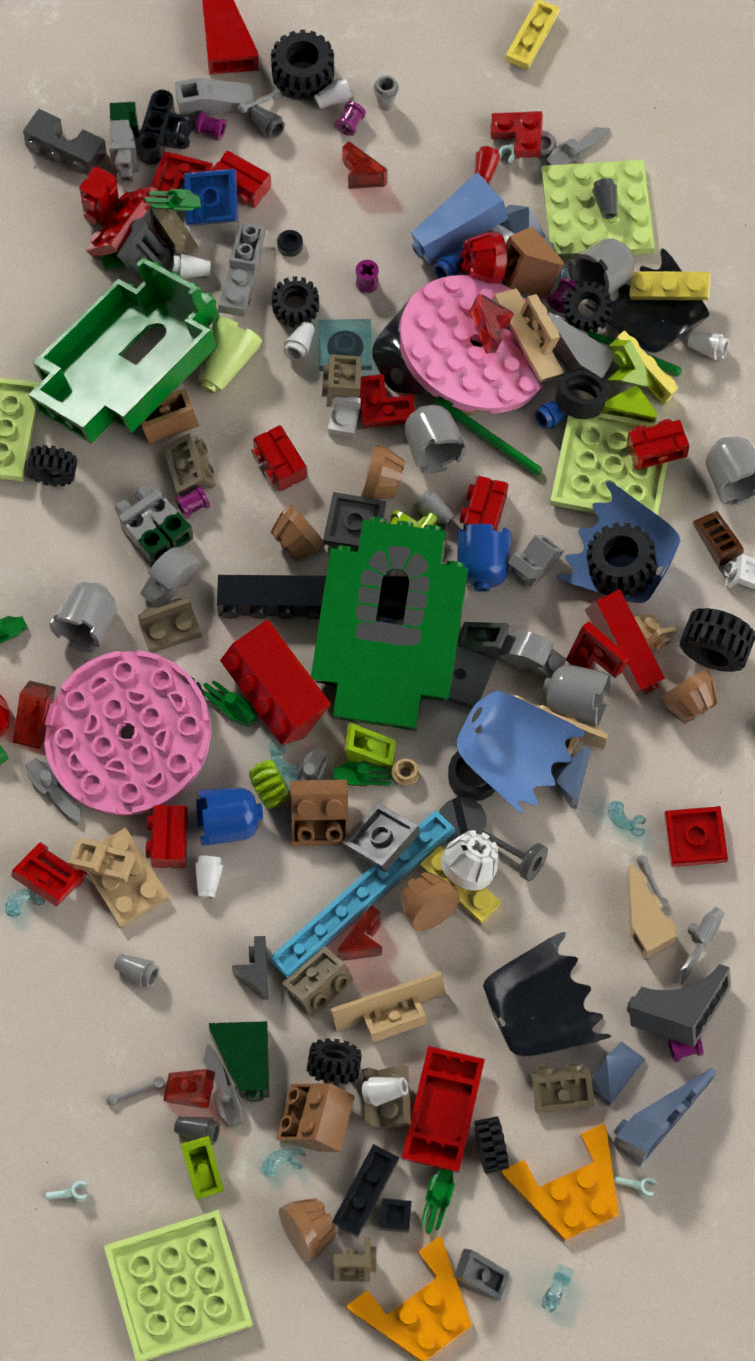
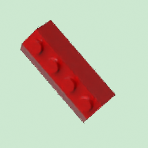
M269 620L263 621L232 643L220 659L222 665L281 745L304 739L331 705Z

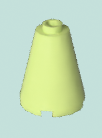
M218 316L212 326L213 338L217 348L203 361L198 378L202 382L201 387L211 393H215L216 390L222 391L256 353L262 343V339L252 330L247 328L245 331L238 327V322L222 316Z

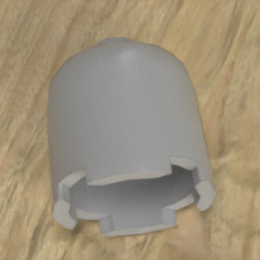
M607 238L578 253L569 262V277L571 281L579 284L580 287L583 286V282H587V285L595 282L597 287L602 285L604 291H608L611 295L632 277L635 266L634 257L630 249L623 242Z
M439 405L422 406L410 414L406 420L405 436L416 466L421 467L424 473L447 470L446 465L455 460L459 463L466 455L467 447L448 409Z
M724 437L719 439L708 451L705 464L720 500L723 504H726L727 501H734L735 505H739L754 499L755 449L748 440L741 437Z
M78 583L66 595L50 622V629L57 638H60L62 635L71 641L70 647L80 651L93 652L95 647H100L116 614L115 599L107 588L100 583Z
M574 665L560 666L553 673L552 677H547L544 682L543 694H547L548 708L558 715L571 716L580 723L599 726L607 708V705L602 704L604 693H610L612 675Z

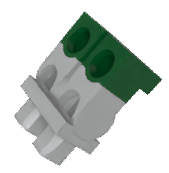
M110 103V136L112 142H109L112 171L117 173L118 182H133V172H138V160L134 137H139L136 103Z
M143 485L135 492V497L139 501L137 504L131 506L125 499L114 506L121 529L136 544L151 567L170 548L183 547L194 539L192 526L163 497V494L158 489L153 491L147 485Z

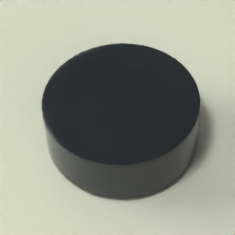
M295 230L281 232L277 238L278 251L287 257L298 255L303 249L301 234Z

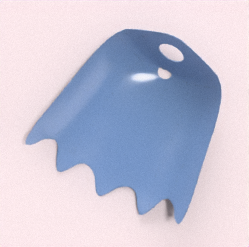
M607 481L606 486L611 492L612 501L609 503H593V508L599 517V521L591 528L578 530L584 543L583 552L565 556L568 563L574 568V573L568 575L561 574L556 577L567 583L607 595V590L603 593L599 591L598 586L592 583L591 576H589L586 556L587 550H589L588 544L590 540H594L593 535L596 532L602 533V528L605 526L611 528L613 523L619 522V526H624L625 522L631 523L632 528L637 525L641 527L642 533L646 531L650 535V540H653L655 546L656 569L663 567L659 575H653L651 585L646 584V590L643 592L637 590L636 596L633 597L630 594H625L627 602L644 603L651 598L667 573L680 544V536L660 516L617 485ZM622 553L611 557L608 563L615 567H625L632 564L636 558L630 554Z
M494 691L479 700L472 708L457 737V749L464 761L516 810L524 814L518 802L523 801L532 805H538L533 789L542 785H555V780L551 774L553 763L572 761V757L565 746V741L572 737H582L585 735V732L574 724L524 700L501 691ZM481 707L478 718L472 723L474 713ZM478 726H481L482 728L480 734L475 733V730L478 728Z

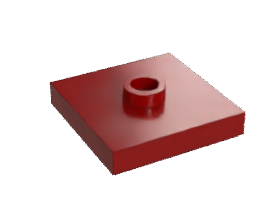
M721 806L664 811L671 867L728 862Z

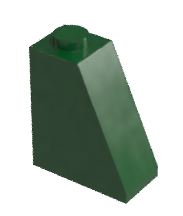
M267 1021L209 1023L210 1037L240 1098H246V1101L258 1102L262 1101L263 1097H269Z

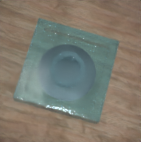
M371 319L318 320L319 371L324 370V365H329L330 354L362 357L361 370H372Z

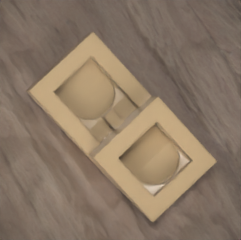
M78 837L68 863L84 871L127 883L136 856L133 852L106 847L103 842Z

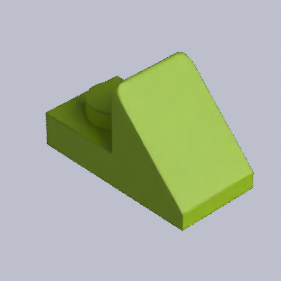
M615 340L609 345L613 353V359L620 366V369L611 375L607 381L629 386L638 385L639 387H652L655 385L631 340Z
M353 723L348 724L345 752L349 762L365 760L381 767L389 768L393 766L396 740Z
M209 1136L180 1144L196 1200L223 1192L224 1187Z

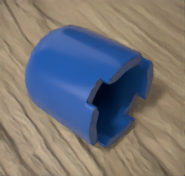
M470 524L466 526V531L458 529L457 562L463 563V567L468 568L467 585L473 587L474 591L488 592L490 588L496 587L506 580L509 571L508 561L510 560L512 532L507 528H503L502 532L493 530V525Z
M238 787L197 790V796H199V799H196L198 826H203L204 836H200L202 846L250 839L255 834L258 821L263 820V809L261 803L256 804L255 797L251 791Z

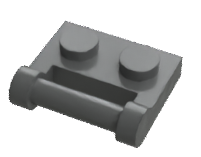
M139 218L132 224V232L117 256L142 283L143 280L136 263L144 257L151 262H158L165 268L172 257V252L168 246L163 245L150 231L149 224L143 218ZM143 238L156 252L155 255L142 242Z

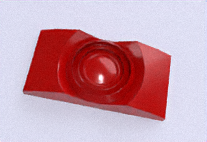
M428 1046L401 1160L452 1172H460L484 1067V1058Z

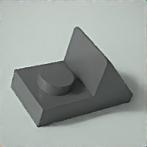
M464 622L457 646L471 651L483 652L486 656L496 659L510 625L508 623Z
M254 936V946H249V963L255 964L233 965L232 971L241 982L262 1000H269L266 937Z
M463 1248L454 1277L458 1279L457 1284L459 1287L500 1301L510 1272L474 1250Z

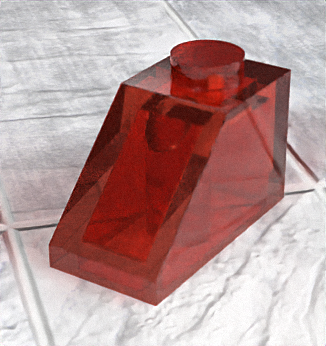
M29 680L21 690L13 743L40 749L46 733L45 721L50 704L54 702L55 686Z

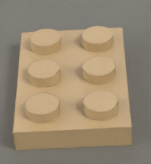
M127 828L101 841L106 847L133 852L136 856L127 883L87 872L88 877L120 928L169 900V895Z

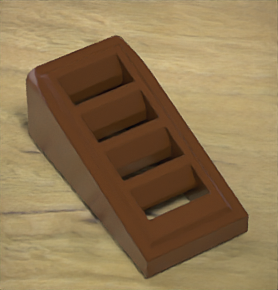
M718 511L693 521V525L718 567L743 554L744 548ZM713 520H715L716 522L715 525H712L708 528H705L703 526V524H706ZM717 529H720L721 531L712 536L709 534L710 532L715 531ZM722 537L726 539L717 544L715 542V540ZM726 545L730 546V548L723 551L720 549Z

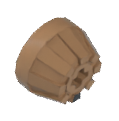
M375 445L366 472L361 497L370 499L395 498L405 460L388 448Z
M291 504L281 512L270 531L275 540L279 541L280 546L295 561L316 554L326 545L310 523Z
M708 670L692 676L660 698L666 710L684 724L694 720L698 715L704 714L709 708L719 703L714 679Z
M427 872L421 873L416 880L412 878L407 882L409 886L403 888L400 893L405 917L416 931L429 930L442 923L452 914L460 901V895L455 888L432 872L430 874Z
M317 1198L292 1201L279 1208V1217L283 1229L296 1252L305 1261H310L319 1256L336 1237L337 1233L336 1227L333 1224L331 1225L333 1219L330 1213L326 1214L324 1211L325 1205L318 1201Z

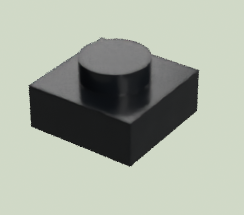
M382 1198L379 1230L409 1233L412 1201Z

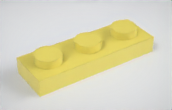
M536 0L505 56V61L528 70L558 17L560 7L542 0Z
M634 271L631 277L630 298L631 300H709L711 274L710 272Z
M624 330L615 340L632 341L655 383L654 386L647 388L663 405L666 404L679 388L675 385L674 380L657 366L655 359L642 350L637 340L629 336Z
M439 845L420 864V868L424 872L429 874L432 872L449 882L460 895L458 904L477 922L482 924L501 906V901L486 887L482 890L472 891L452 883L442 870L441 856L445 849Z

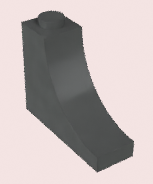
M718 964L716 969L703 980L680 989L655 990L641 987L636 996L630 998L627 1005L631 1026L694 1047L731 987L730 967Z

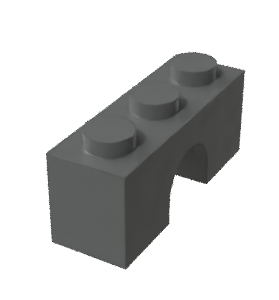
M39 108L23 130L25 145L31 151L45 154L56 163L62 162L70 166L77 173L88 175L93 167L99 166L107 154L105 139L84 129L72 140L60 139L63 134L61 119Z

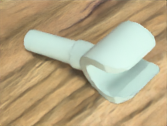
M512 139L509 145L500 148V160L504 154H510L508 163H513L515 158V139Z
M618 1176L614 1178L615 1184L631 1187L637 1190L638 1194L643 1198L651 1197L654 1194L644 1189V1183L649 1185L657 1184L655 1179L649 1177L641 1182Z
M78 1181L73 1184L72 1189L47 1192L46 1199L72 1198L76 1202H82L88 1195H77L75 1189L84 1188L87 1184L84 1181Z

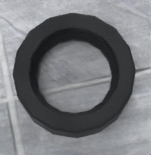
M582 370L569 371L561 377L558 383L555 402L566 415L577 419H592L602 413L608 397V387L604 380L596 374ZM582 390L591 394L595 399H580L573 396L569 391Z
M457 750L451 757L448 767L449 785L454 793L459 797H468L475 801H481L492 796L496 790L488 783L481 787H470L461 782L458 770L464 759Z

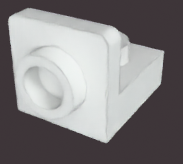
M334 396L333 409L328 425L329 434L354 438L361 411L360 398Z
M741 554L728 562L724 571L726 576L725 586L731 588L736 584H741L755 590V558Z

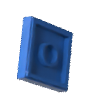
M235 169L184 173L185 189L198 195L201 203L200 209L186 211L187 226L238 222Z

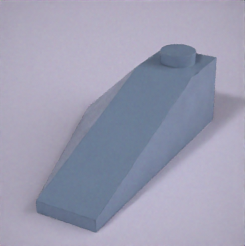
M711 1068L634 1114L629 1121L623 1119L613 1132L616 1134L613 1144L641 1166L712 1082L716 1071Z

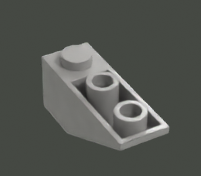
M194 78L175 82L179 114L190 118H198L202 111L206 112L207 116L238 111V106L241 103L248 104L254 101L251 84L206 78Z
M549 312L548 316L553 325L557 327L560 335L555 348L569 370L588 371L602 379L613 361V353L609 346L597 342L589 337L584 330L574 328L566 323L565 319L561 316L553 315Z

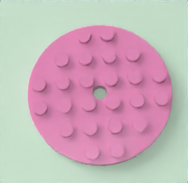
M455 275L434 280L420 288L411 297L399 323L398 332L400 333L401 341L399 347L409 371L429 393L436 398L441 396L452 402L453 407L469 412L481 410L488 411L489 414H497L522 407L541 391L546 381L539 382L493 298L494 294L512 289L501 283L488 284L469 275ZM470 339L476 340L479 343L482 342V347L473 346Z
M137 650V652L115 651L96 657L79 667L64 681L54 702L50 704L45 721L46 741L44 746L51 770L59 783L71 796L93 810L122 816L138 815L153 811L155 805H166L181 795L195 780L206 760L211 741V719L206 700L195 681L184 669L158 654ZM124 727H134L135 731L132 739L121 738V730Z

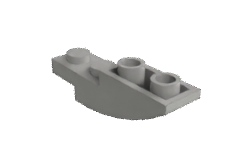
M240 223L229 260L228 274L218 304V312L244 317L247 304L249 305L258 273L266 227Z

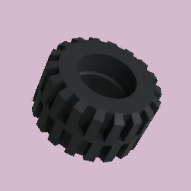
M300 30L299 33L291 31L289 36L285 34L281 36L280 42L276 41L274 49L271 51V71L274 85H277L281 92L285 91V96L289 98L295 96V100H300L302 97H305L306 100H311V96H314L334 81V50L331 49L330 42L325 41V37L321 34L316 36L314 31H310V33H306L305 30ZM303 61L314 64L304 69L292 66L297 62Z
M618 522L613 523L611 528L608 526L603 527L602 533L596 532L593 535L594 540L589 541V550H587L586 556L589 576H591L592 583L598 586L599 591L603 593L607 590V595L620 589L625 598V594H630L631 597L636 596L637 590L643 592L646 590V584L651 585L653 575H656L657 562L654 542L650 540V535L646 531L642 533L641 527L636 525L632 528L631 523L626 522L624 526H619ZM622 553L630 554L636 558L632 564L625 567H615L608 563L611 557Z
M699 608L691 612L679 646L685 655L702 666L723 672L741 671L745 667L753 647L755 631L748 623L733 614L718 609Z

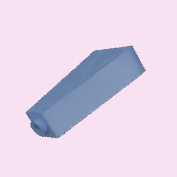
M479 173L473 175L411 232L414 240L412 248L418 258L423 257L430 265L438 258L463 246L465 240L483 234L508 220L504 201Z

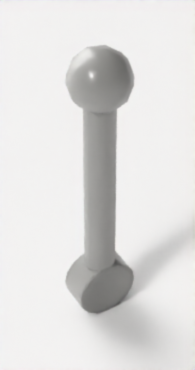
M276 88L269 95L248 104L241 103L238 106V110L240 113H246L254 105L261 104L272 98L278 99L282 92L279 88Z
M645 855L638 856L637 863L643 867L654 893L659 897L663 909H666L668 900L662 897L647 865V857Z
M156 1077L152 1083L118 1095L110 1094L107 1096L106 1102L113 1106L119 1100L152 1088L162 1089L165 1086V1080L162 1077Z

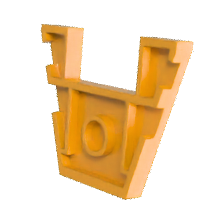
M605 1123L580 1134V1138L592 1163L538 1187L525 1159L509 1166V1169L501 1170L502 1177L518 1191V1194L524 1200L529 1202L538 1212L539 1216L564 1242L619 1215Z
M440 1236L418 1252V1255L436 1278L389 1314L383 1311L369 1290L346 1306V1309L351 1314L356 1315L371 1328L389 1338L391 1342L418 1361H428L472 1327L443 1239Z

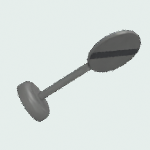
M457 797L447 801L439 810V813L456 831L446 840L448 843L468 831L476 830V834L480 835L484 832L490 836L489 840L492 843L496 842L497 846L522 859L519 868L520 877L529 882L541 870L547 858L548 847L537 843L527 853H524L484 831L486 827V814L482 806L474 799Z

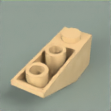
M631 864L627 871L630 936L646 960L674 945L678 930L670 917L666 918L662 912L663 906L659 897L656 894L652 895L647 888L648 881L641 870L637 871L634 865Z

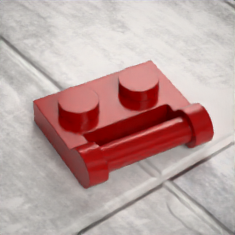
M42 842L38 843L13 868L11 873L12 878L56 907L77 886H80L87 876L86 871L71 866L50 852L48 846ZM46 863L50 864L51 866H53L54 868H56L57 870H59V871L62 872L63 874L59 873L58 871H56L55 869H53L52 867H50V866L47 865Z

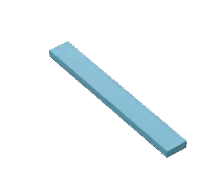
M435 810L418 825L421 833L386 872L372 866L268 958L269 962L286 979L290 977L324 946L327 948L421 864L439 845H442L456 832L455 828Z

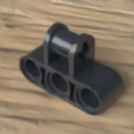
M160 89L151 95L139 134V156L146 165L159 163L165 147L187 149L190 144V132L195 127V121L192 118L175 113L173 96L167 90Z

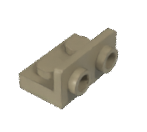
M149 207L151 223L166 246L169 247L173 256H180V253L189 255L198 250V244L175 211Z
M330 354L329 365H324L322 397H327L326 407H332L333 396H360L362 357Z
M189 433L163 446L177 494L183 496L195 490L198 486L206 485L209 488L216 486L214 481L215 471L208 461L206 455L208 448L202 439H198Z
M177 598L170 601L168 605L159 608L150 607L138 615L140 629L151 653L202 636L190 598Z
M324 946L288 977L282 985L290 995L303 1005L307 1014L312 1017L319 1010L323 1009L337 994L343 991L353 981V977L346 964Z
M570 1063L565 1065V1069L554 1070L553 1066H543L536 1068L537 1072H531L530 1079L533 1086L535 1112L541 1113L593 1107L592 1077L588 1066H583L582 1063Z
M398 1065L381 1070L364 1068L362 1085L370 1077H404L408 1083L407 1095L379 1106L369 1105L364 1100L363 1115L365 1125L379 1130L410 1125L408 1066Z
M365 1237L364 1255L358 1254V1251L342 1250L340 1254H334V1281L370 1282V1272H376L377 1246H371V1237Z

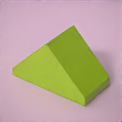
M638 385L614 396L604 404L603 413L656 423L657 412Z

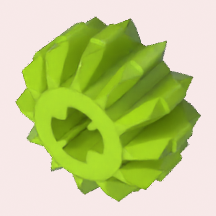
M270 759L264 762L261 761L249 770L251 784L266 808L279 807L290 799L288 785L273 761Z

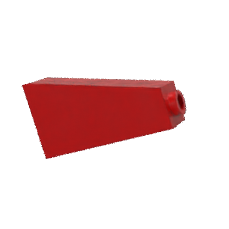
M202 0L209 75L259 71L258 51L235 1Z
M619 589L595 601L586 608L585 612L592 624L630 656L622 674L634 694L643 690L646 695L660 688L658 682L665 679L621 590Z

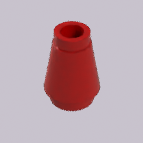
M482 146L475 154V174L479 173L488 184L500 162L497 149Z

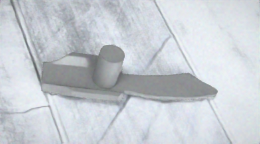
M595 127L579 142L575 139H569L553 148L550 156L546 158V163L548 165L572 163L581 157V151L600 142L610 132V128Z
M315 747L312 752L306 754L296 772L298 780H320L327 766V752ZM290 801L286 811V823L291 822Z
M37 758L28 762L25 765L28 770V778L37 790L42 794L49 793L62 812L75 822L81 823L80 806L71 801L57 787L59 781L53 774L49 764L39 761Z
M715 907L711 912L704 915L700 925L694 923L689 925L688 933L695 936L699 941L681 968L680 985L685 982L693 970L704 946H709L725 914L721 909Z
M207 1045L203 1062L210 1071L218 1088L212 1097L218 1115L227 1122L229 1127H233L243 1122L242 1105L236 1087L228 1086L226 1073L217 1053L211 1045Z

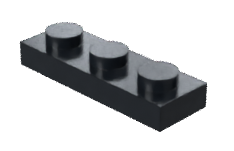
M375 1144L372 1145L333 1218L332 1224L357 1238L359 1237L399 1162L398 1156Z

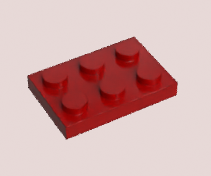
M153 186L143 189L139 188L133 192H125L118 199L117 203L119 205L115 211L110 212L105 217V225L90 239L91 244L86 251L93 258L120 250L132 232L134 221L142 218L152 204L147 203L145 198H157V196L149 195V192L157 191Z

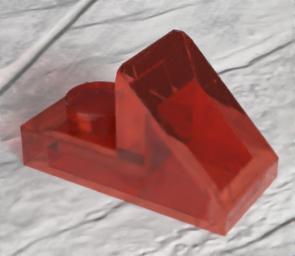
M350 141L342 147V162L351 170L348 175L349 189L384 187L388 183V169Z
M478 294L470 311L485 353H496L504 337L503 329L508 327L514 314L487 296Z
M373 905L369 907L337 949L339 959L346 961L382 955V946L368 937L369 935L373 937L382 925L380 922V910Z
M209 1069L169 1073L163 1101L202 1109L208 1108L213 1091L215 1072Z

